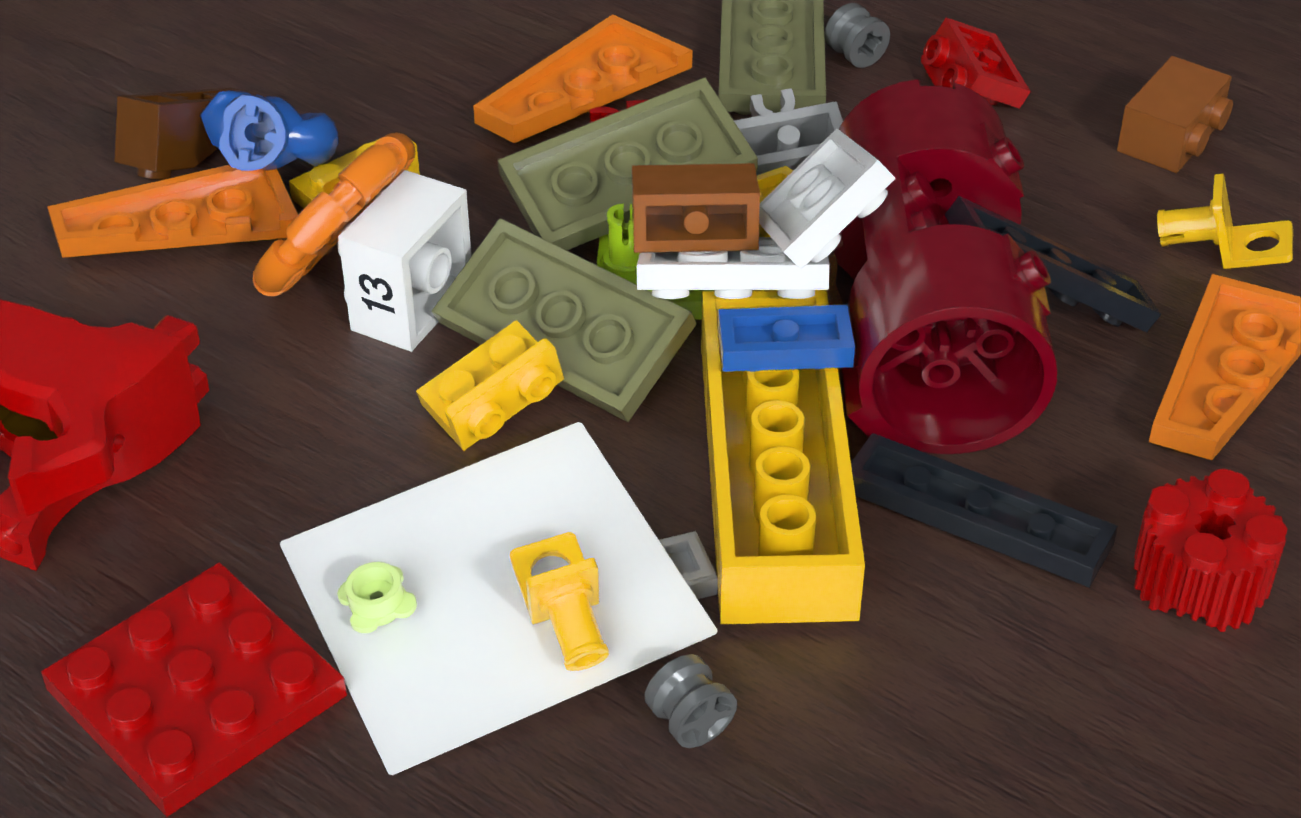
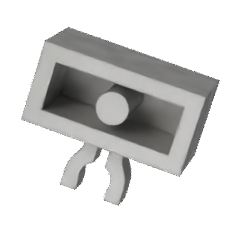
M792 88L781 90L780 97L782 109L780 112L773 113V111L768 110L763 105L761 94L750 96L752 117L735 120L734 122L758 157L756 175L783 166L795 170L836 129H839L843 119L837 101L795 109V97Z

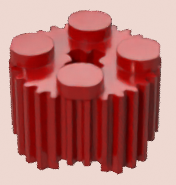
M1217 469L1210 473L1209 476H1205L1204 480H1198L1196 476H1190L1189 482H1185L1179 478L1176 479L1175 486L1166 483L1164 486H1159L1152 490L1147 508H1145L1134 555V569L1138 570L1134 588L1135 590H1141L1140 599L1142 601H1150V610L1159 609L1164 613H1168L1169 609L1174 608L1176 609L1177 616L1182 617L1186 613L1190 615L1192 621H1197L1199 617H1204L1206 626L1216 627L1220 632H1225L1227 626H1231L1236 630L1239 629L1241 622L1247 625L1250 624L1255 608H1261L1264 605L1265 599L1269 598L1286 543L1285 537L1288 529L1284 522H1282V517L1274 515L1276 511L1274 505H1265L1267 498L1253 495L1254 489L1250 488V483L1243 474L1227 469Z

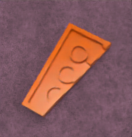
M612 14L473 105L474 122L512 143H517L590 112L592 108L604 106L691 69L693 50Z
M230 164L47 206L62 258L288 238L286 229L298 216L277 169L270 171L264 169L245 171L232 168Z
M1212 274L1154 419L1149 443L1213 460L1301 355V297Z

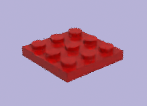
M220 562L41 671L47 691L166 817L347 696L344 677Z

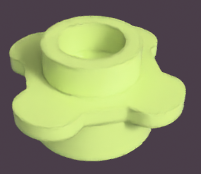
M384 562L367 563L351 572L346 582L340 586L337 593L338 599L342 605L349 606L352 612L350 623L355 631L370 633L375 631L378 626L389 624L396 618H407L414 613L417 607L416 597L414 594L405 591L402 585L404 576L400 568Z

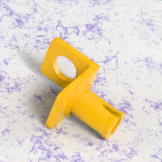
M1224 173L1214 174L1213 200H1210V206L1166 211L1165 209L1158 210L1157 225L1162 247L1169 246V244L1213 240L1214 244L1220 247L1223 269L1288 263L1293 259V226L1291 221L1233 226ZM1261 237H1272L1279 241L1275 247L1265 251H1252L1246 247L1250 241Z
M567 532L513 549L510 552V561L531 622L534 625L549 619L551 620L564 656L566 669L579 671L604 661L609 656V650L602 639L591 607L599 604L598 566L594 558L584 560L575 534ZM547 556L561 557L569 563V565L535 576L531 575L533 566L537 561Z

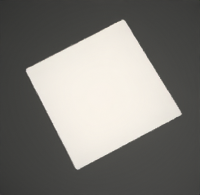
M580 422L280 542L281 549L336 665L345 679V684L382 762L390 775L402 772L717 634V628ZM567 532L575 534L584 560L594 558L598 566L600 602L591 607L602 639L609 650V656L604 661L579 671L566 669L564 656L551 620L532 624L510 561V552L513 549ZM547 556L537 561L533 566L531 575L535 576L569 565V563L561 557ZM384 562L400 568L404 576L402 585L405 591L414 594L416 597L417 607L414 613L407 618H396L389 624L378 626L375 631L370 633L355 631L350 623L352 612L349 606L342 605L339 602L337 593L340 586L346 582L351 572L367 563Z

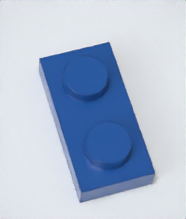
M847 305L718 309V335L723 372L854 367L855 344Z

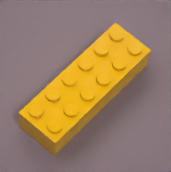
M752 290V296L741 299L719 298L715 296L714 291H702L701 351L720 624L843 622L860 620L865 561L838 368L723 372L718 335V309L829 305L827 290H815V296L805 299L783 298L777 295V290Z

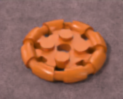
M398 132L383 136L376 141L375 145L367 148L338 174L340 181L334 186V190L329 195L323 191L320 192L301 211L286 229L288 238L286 240L278 239L274 241L255 266L252 279L258 292L270 297L283 294L292 288L303 275L308 274L325 254L328 255L332 251L333 247L338 243V236L344 227L353 222L375 200L380 191L386 189L404 170H408L415 158L416 152L411 138Z

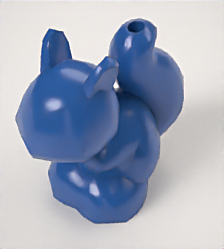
M222 91L215 95L200 114L212 145L219 148L232 168L239 170H275L298 158L316 167L329 161L335 154L339 144L335 122L325 113L299 114L289 102L276 96L263 97L242 91Z

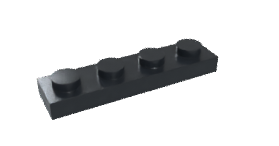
M958 196L945 214L950 224L977 226L1002 236L1008 233L1024 253L1030 250L1036 252L1050 275L1051 283L1047 287L1056 297L1071 306H1077L1079 302L1092 307L1101 318L1114 326H1120L1125 322L1144 332H1147L1161 316V313L1137 280L976 203Z
M874 433L870 435L851 462L856 497L1089 588L1115 542L1118 525Z

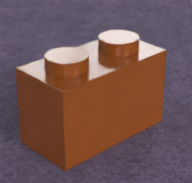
M1171 56L1125 106L1117 151L1178 173L1192 155L1199 157L1202 154L1210 134L1215 129L1221 131L1226 125L1233 107V100L1227 98L1232 76Z
M754 163L632 165L634 253L759 250L760 191Z

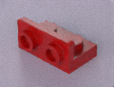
M946 17L936 34L928 39L924 47L921 63L934 86L953 88V84L957 83L975 91L991 105H997L1001 102L1019 109L1031 92L998 36L994 33Z

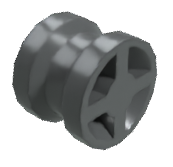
M849 3L840 7L831 16L825 28L824 38L830 48L837 53L844 54L845 58L854 66L865 68L874 64L885 53L890 41V30L879 18L870 17V13L861 5Z
M694 654L683 655L668 662L650 680L645 691L646 704L658 718L669 719V732L681 747H699L713 740L724 731L732 721L737 710V700L724 684L712 682V670L700 656Z

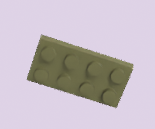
M722 0L719 99L728 112L743 115L751 114L750 96L758 94L762 95L763 105L768 110L773 111V113L780 112L782 109L780 105L781 90L792 88L795 97V109L826 103L823 0Z
M702 78L498 160V167L502 180L533 234L567 251L608 234L606 214L613 205L624 204V222L628 223L630 220V204H632V165L754 163L757 173L758 157L707 79Z
M501 218L431 311L439 323L480 345L517 320L537 342L547 338L555 346L564 380L558 383V386L626 422L630 421L697 324L691 311L666 299L653 297L652 292L648 290H637L636 284Z

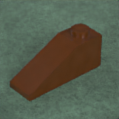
M230 87L117 96L115 162L137 167L138 176L151 179L171 178V170L195 168L218 149V147L212 145L200 117V114L218 92L228 90L248 92L252 95H261L263 97L268 95Z

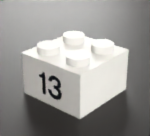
M404 170L386 189L378 193L375 200L353 222L344 227L338 236V253L342 261L345 284L344 299L347 302L350 329L352 331L412 352L435 327L438 320L431 312L472 257L466 189Z

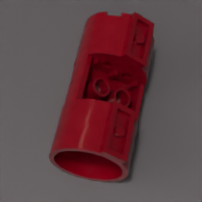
M919 79L899 82L882 88L862 100L851 110L839 127L841 132L879 160L896 178L885 188L888 194L882 204L864 218L856 216L839 233L841 240L830 253L854 280L849 300L851 328L855 344L854 367L842 368L847 416L868 437L874 433L926 453L963 454L976 452L999 445L1023 432L1039 418L1051 401L1057 383V364L1046 318L1051 312L1045 286L1051 283L1047 268L1037 253L1033 250L1024 253L1008 233L1002 236L977 226L950 224L945 217L946 212L958 196H961L1017 224H1021L1022 210L1020 198L1024 196L1019 171L1024 168V162L1013 142L1006 137L1003 124L995 109L981 95L957 83L953 84V88L942 86H920Z

